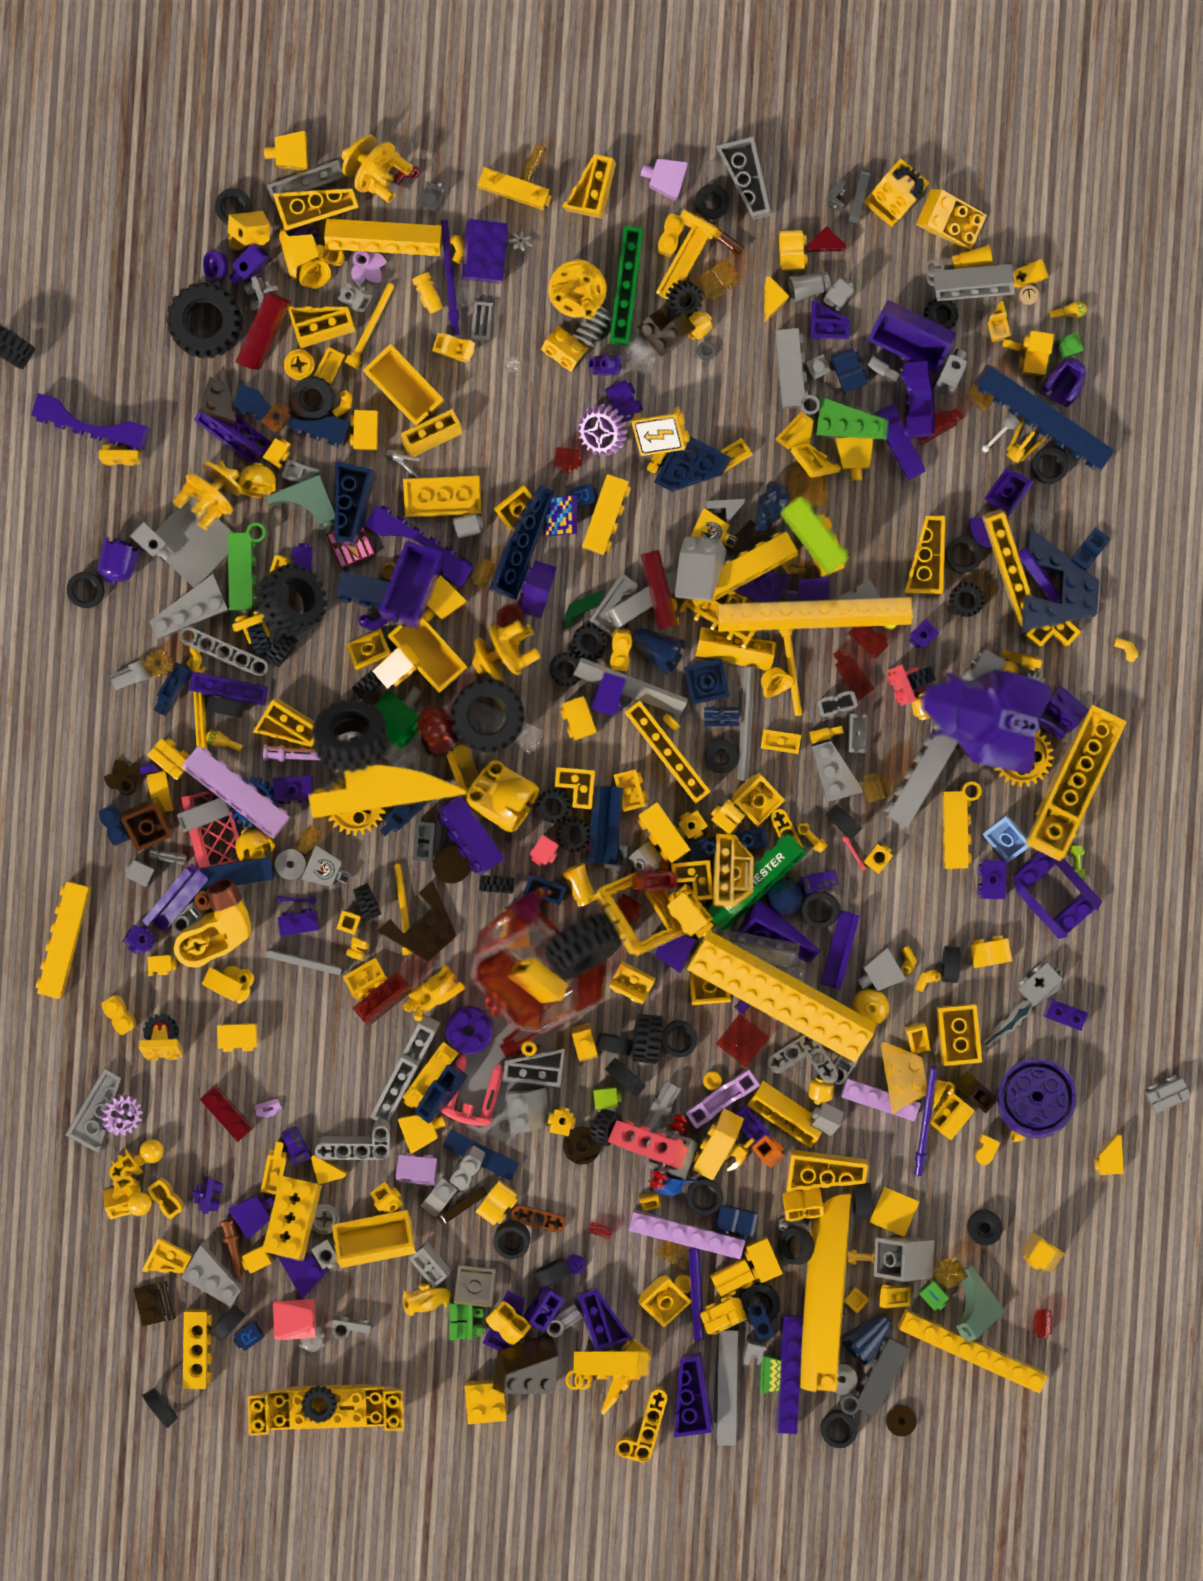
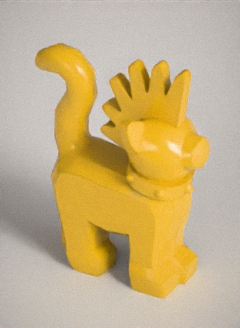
M444 964L439 973L429 978L427 982H422L421 986H417L410 992L408 996L411 999L402 1006L409 1013L413 1010L414 1019L421 1021L423 1013L431 1010L438 1004L447 1002L463 991L465 987L460 981L455 984L454 980L457 977Z

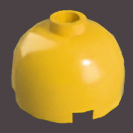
M254 463L241 471L238 485L242 489L243 495L262 498L261 494H268L269 496L275 493L276 478L274 473L264 464Z
M257 828L244 829L235 843V850L240 861L264 858L266 855L263 853L268 850L271 853L275 847L272 838Z
M866 988L860 990L853 997L851 1009L878 1025L886 1019L889 1013V1002L881 991H877L874 988Z

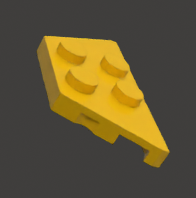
M882 1042L881 1050L892 1113H897L903 1107L909 1106L914 1101L926 1096L927 1082L923 1060L918 1055L887 1042Z

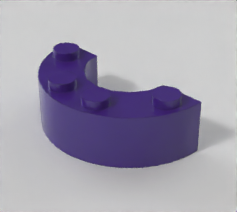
M928 361L904 363L905 370L901 371L902 381L907 386L908 395L905 396L906 406H909V413L906 414L907 425H904L905 436L909 438L933 436L935 433V403Z

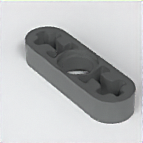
M861 169L848 219L850 223L858 224L871 174L869 169Z

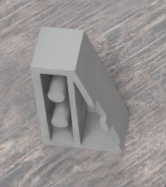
M565 1049L505 1061L503 1082L560 1088Z
M204 1242L199 1246L181 1277L183 1280L230 1307L234 1304L243 1288L238 1280L233 1278L230 1271L222 1265L216 1255L207 1248Z

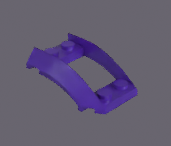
M1039 851L1013 874L1016 892L1058 939L1068 937L1067 933L1095 909L1098 911L1102 900L1064 858L1058 861ZM1057 865L1082 894L1052 918L1027 889Z

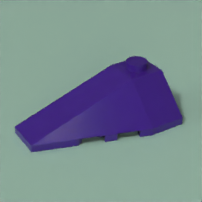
M759 901L748 911L735 935V938L752 947L758 948L759 945L769 948L770 952L781 951L786 953L788 957L809 963L820 953V949L778 912Z

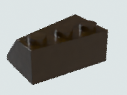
M546 1333L544 1336L534 1337L522 1344H515L498 1350L493 1389L503 1394H554L559 1355L553 1337Z

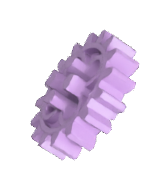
M118 1094L117 1099L111 1096L110 1103L105 1101L107 1107L101 1108V1111L104 1112V1115L100 1116L104 1120L102 1125L105 1128L107 1127L106 1130L108 1132H113L116 1136H118L119 1132L123 1136H125L126 1131L132 1133L131 1128H138L136 1122L142 1121L138 1117V1115L143 1114L139 1109L141 1105L136 1102L135 1098H130L128 1094H125L124 1097ZM113 1110H115L116 1112H118V1113L121 1114V1115H119V1117H118L116 1114L111 1113V1112H112ZM125 1113L126 1115L130 1116L131 1118H130V1119H127L126 1117L123 1116V1114Z

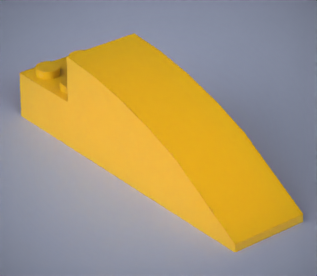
M1093 704L1091 705L1035 813L1037 818L1027 837L1026 845L1058 861L1065 857L1127 721Z
M374 765L372 767L368 766L363 771L361 769L352 773L345 771L347 789L345 786L332 787L333 791L327 792L326 789L313 790V794L309 795L312 818L464 795L468 791L427 773L406 768Z

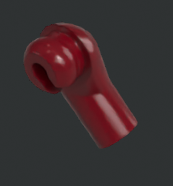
M414 165L408 175L398 170L393 177V181L399 185L404 178H417L420 175V170Z

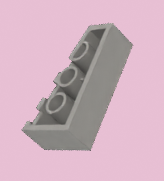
M212 574L149 622L156 639L161 640L182 631L186 627L195 626L230 610L217 577Z

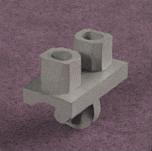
M257 276L251 278L252 281L244 285V288L248 295L257 294L258 299L250 302L253 312H258L265 294L269 291L277 292L278 287H271L270 281L263 282L262 277L257 278Z

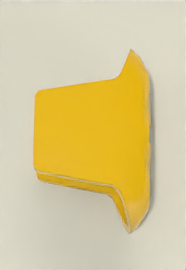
M282 228L279 233V240L288 273L294 281L298 282L299 266L318 257L316 240H314L313 235L288 236Z

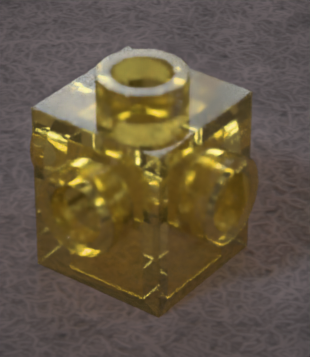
M157 649L156 653L151 652L150 656L147 655L145 666L147 671L152 672L151 676L162 678L163 674L168 675L169 672H172L174 661H172V656L167 655V651ZM156 660L161 661V666H155Z
M946 1257L938 1262L939 1266L933 1269L944 1290L956 1286L968 1277L957 1257L952 1259Z

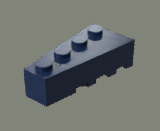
M335 461V540L338 544L357 548L376 474L369 468Z

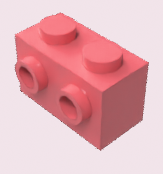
M542 835L530 853L533 856L531 860L540 866L542 863L545 865L547 862L552 863L558 854L555 850L559 845L545 835Z

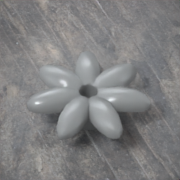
M520 231L519 235L511 233L512 238L508 239L509 243L514 244L513 249L520 248L522 251H525V246L532 247V243L529 242L531 236L524 237L522 231Z

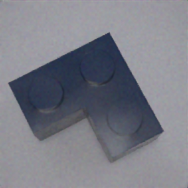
M530 874L517 911L536 917L542 899L561 905L567 887Z

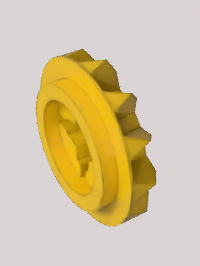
M296 349L285 357L284 369L292 379L302 380L310 377L314 371L315 362L310 353L302 349ZM297 357H299L302 363H307L305 366H302L301 373L297 367H291L297 364Z

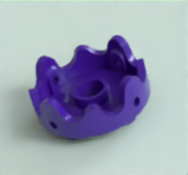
M464 1006L454 1011L448 1018L445 1027L447 1041L456 1051L463 1054H475L485 1049L491 1042L494 1033L492 1018L476 1006ZM466 1025L474 1027L475 1032L473 1035L468 1036L464 1033Z

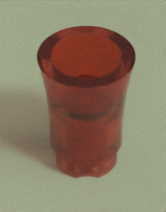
M514 604L504 605L497 613V622L500 627L505 628L517 620L523 624L524 614ZM509 615L514 616L515 619L513 622H509L507 620V617Z

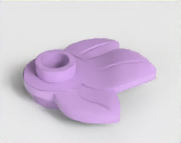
M356 251L352 258L354 266L351 270L354 282L362 284L367 279L372 283H380L382 274L379 267L386 264L385 258L377 252ZM365 257L366 261L364 263H360L359 258Z

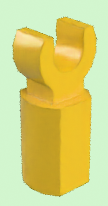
M842 726L831 729L826 727L809 732L811 742L813 744L831 739V736L842 734L843 729Z

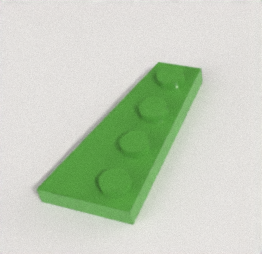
M820 397L817 435L868 439L887 438V419Z

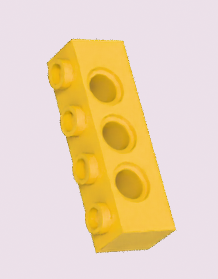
M186 1309L184 1311L183 1389H206L208 1384H211L212 1374L208 1372V1365L212 1363V1353H209V1345H212V1334H209V1326H212V1315H209V1309ZM196 1325L201 1326L203 1333L196 1334L193 1327ZM200 1345L203 1352L196 1353L193 1350V1346ZM200 1364L202 1372H195L193 1365Z

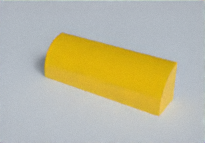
M762 1081L747 1104L748 1107L809 1148L814 1145L822 1131L811 1126L813 1121L811 1112L765 1081Z

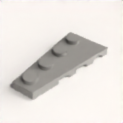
M106 1068L103 1069L66 1132V1136L97 1153L100 1152L106 1128L102 1125L104 1120L100 1118L101 1115H104L101 1108L107 1107L105 1101L110 1103L111 1096L116 1097L121 1080L119 1075Z

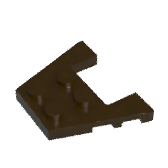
M430 881L418 892L430 906V909L408 930L403 933L391 919L377 930L379 934L391 939L394 943L403 946L427 962L457 936L433 881Z

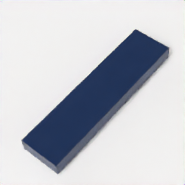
M453 1129L450 1130L442 1147L464 1157L468 1148L474 1145L485 1152V1157L481 1164L482 1167L509 1181L512 1180L519 1166L518 1162Z

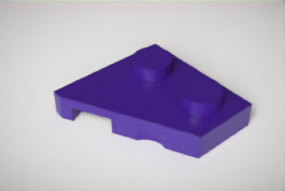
M812 300L810 338L849 340L850 320Z

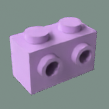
M412 1153L399 1155L396 1171L397 1181L436 1185L437 1158H434L432 1155L416 1157Z

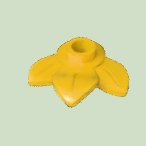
M229 966L223 970V973L243 984L236 998V1002L239 1004L249 997L250 986L254 982V975L248 969L240 970L236 966ZM243 975L246 977L245 982L242 980Z

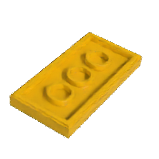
M480 476L403 479L405 517L482 514Z

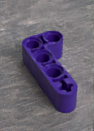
M890 404L875 412V416L888 420L886 441L907 480L909 481L926 472L909 437L905 436V431L895 406Z

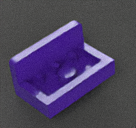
M1060 685L1050 697V702L1044 711L1064 729L1071 732L1083 720L1089 709Z

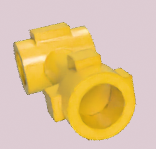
M798 823L796 825V833L799 836L804 835L814 845L813 849L821 853L828 846L825 843L826 841L823 838L819 840L809 830L810 825L808 823Z
M852 1249V1251H848L847 1262L855 1265L857 1261H872L874 1263L875 1250L871 1254L857 1253V1250Z

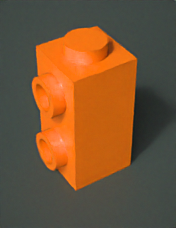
M765 1135L751 1147L769 1168H772L785 1157L781 1152L784 1148L773 1137L770 1139Z

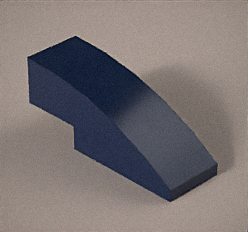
M455 1064L446 1065L438 1080L432 1082L414 1112L424 1121L430 1123L454 1097L468 1075Z

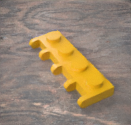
M685 599L679 610L681 613L688 608L697 613L694 618L695 621L698 622L702 616L713 623L710 630L714 631L718 626V605L720 603L714 601L696 610L691 599ZM757 630L728 631L730 633L727 639L730 641L734 635L744 641L741 648L746 649Z

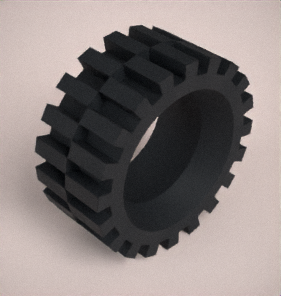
M292 563L280 566L262 578V581L257 585L259 588L255 590V595L259 596L255 599V605H260L257 612L264 615L262 621L264 624L269 622L268 628L271 630L277 629V634L282 635L285 633L286 637L297 636L320 622L323 619L322 616L326 613L324 607L327 606V600H323V597L327 595L325 591L320 589L323 584L321 581L316 582L317 576L314 573L309 574L310 569L305 567L301 570L300 564L293 566ZM284 584L292 587L299 595L303 604V613L292 610L286 603L283 596Z

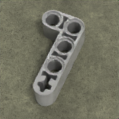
M385 1119L377 1120L374 1123L372 1137L322 1136L317 1140L315 1155L323 1160H385L389 1156L391 1147L390 1123ZM383 1128L386 1132L380 1133L377 1129ZM346 1146L348 1149L341 1150L339 1147ZM359 1146H364V1147H366L367 1149H366V1150H360L358 1147H359ZM383 1146L386 1150L381 1151L377 1147Z

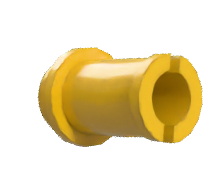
M526 1041L521 1049L524 1055L532 1056L536 1053L537 1047L534 1042ZM531 1045L533 1049L527 1051L525 1047Z

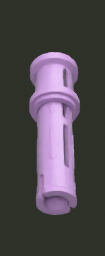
M264 744L263 761H267V759L279 760V762H283L285 759L321 761L317 757L315 749L285 748L283 745L277 747L267 746V744Z

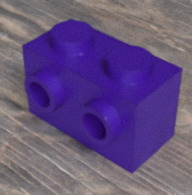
M312 908L301 909V913L293 914V911L282 912V916L277 917L280 936L320 930L318 911H312Z

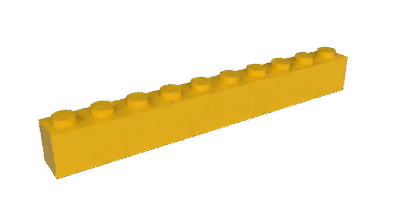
M912 597L719 604L718 632L911 625L913 617Z

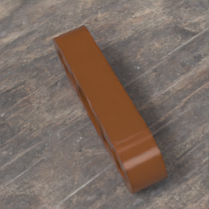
M516 1205L511 1212V1217L514 1221L552 1232H561L566 1225L565 1218L560 1214L525 1205ZM519 1209H523L524 1214H529V1211H532L530 1222L526 1221L528 1217L525 1216L518 1219L517 1214H514L515 1211L518 1212ZM537 1213L544 1216V1221L541 1224L533 1221V1216ZM547 1215L551 1216L550 1220L556 1221V1218H559L563 1225L555 1228L553 1223H549V1226H545Z

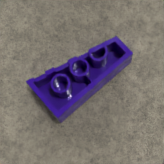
M702 1352L683 1354L680 1359L674 1438L712 1433L714 1428Z

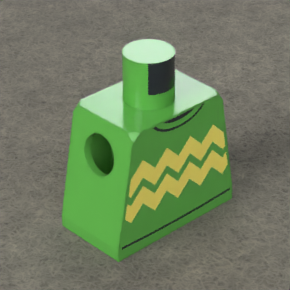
M763 1353L762 1362L760 1363L759 1391L760 1393L778 1392L780 1357Z

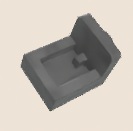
M619 844L617 864L607 863L604 865V868H610L611 872L622 873V870L630 869L631 861L628 857L631 856L632 846Z

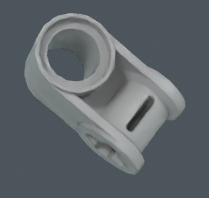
M194 900L173 920V928L176 932L180 933L182 930L177 927L178 920L184 919L187 922V928L197 923L209 912L198 909Z
M838 1053L834 1066L837 1070L842 1071L843 1077L833 1083H844L856 1066L860 1056L856 1062H853ZM829 1071V1077L832 1076V1071Z

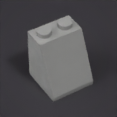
M547 1087L508 1090L507 1100L511 1133L531 1132L550 1125L547 1123L549 1115Z
M921 1237L875 1238L874 1276L898 1281L933 1278L934 1240Z

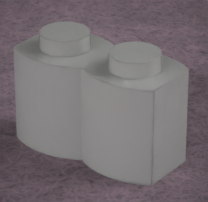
M476 513L453 519L459 539L481 533L480 529L484 528L481 517L477 516Z
M852 691L840 693L835 697H825L816 702L817 710L821 717L834 715L838 711H849L858 705L855 693Z
M474 1145L468 1148L462 1161L456 1166L450 1184L461 1191L466 1189L473 1175L478 1172L485 1157V1152Z

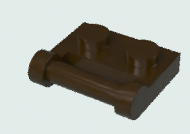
M167 1281L133 1289L142 1327L176 1319L167 1291ZM157 1289L160 1290L165 1311L164 1315L160 1314L155 1294Z

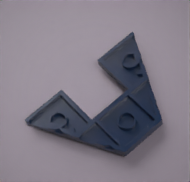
M1030 529L1027 532V548L1043 570L1061 574L1059 603L1026 595L1023 598L1021 632L1024 633L1027 630L1036 628L1042 629L1045 626H1056L1072 620L1078 621L1082 618L1095 617L1098 613L1099 580L1033 529Z

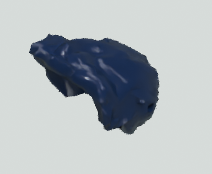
M770 481L766 486V492L758 498V519L755 527L758 533L761 530H766L769 525L781 518V511L790 505L789 492L781 483Z

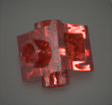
M623 893L616 905L629 925L632 922L636 924L642 915L639 911L643 905Z

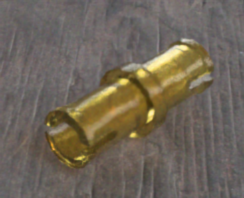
M535 144L530 158H527L525 162L526 166L519 179L531 183L536 169L540 168L539 163L547 150L544 146Z

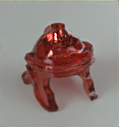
M429 707L421 712L417 719V727L423 740L428 743L431 753L440 754L455 747L459 742V738L452 727L451 715L446 710L440 707Z

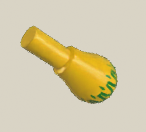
M1075 301L1068 306H1064L1062 309L1049 311L1050 318L1061 316L1081 318L1086 314L1087 307L1084 302Z
M212 729L206 734V741L211 746L229 747L236 751H241L242 744L229 740L219 730Z

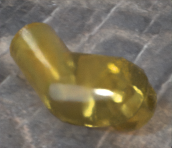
M792 559L781 565L787 574L804 577L806 575V567L796 566Z

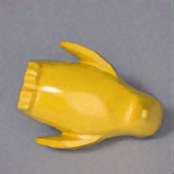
M429 1283L419 1284L418 1289L412 1293L404 1291V1311L408 1316H412L415 1312L434 1310L442 1303L445 1308H448L452 1296L451 1291L443 1287L433 1288Z

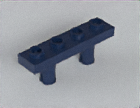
M764 827L730 834L736 835L748 850L768 846ZM716 836L689 841L692 861L714 857Z

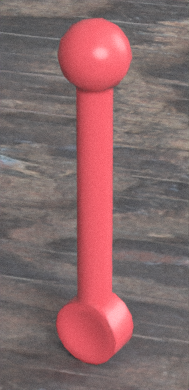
M844 835L842 840L847 843L862 870H865L866 867L849 841L850 838Z

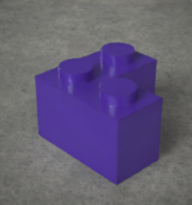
M535 560L533 567L528 568L526 578L529 579H524L521 589L525 592L520 594L518 604H521L520 613L542 618L555 577L556 566Z

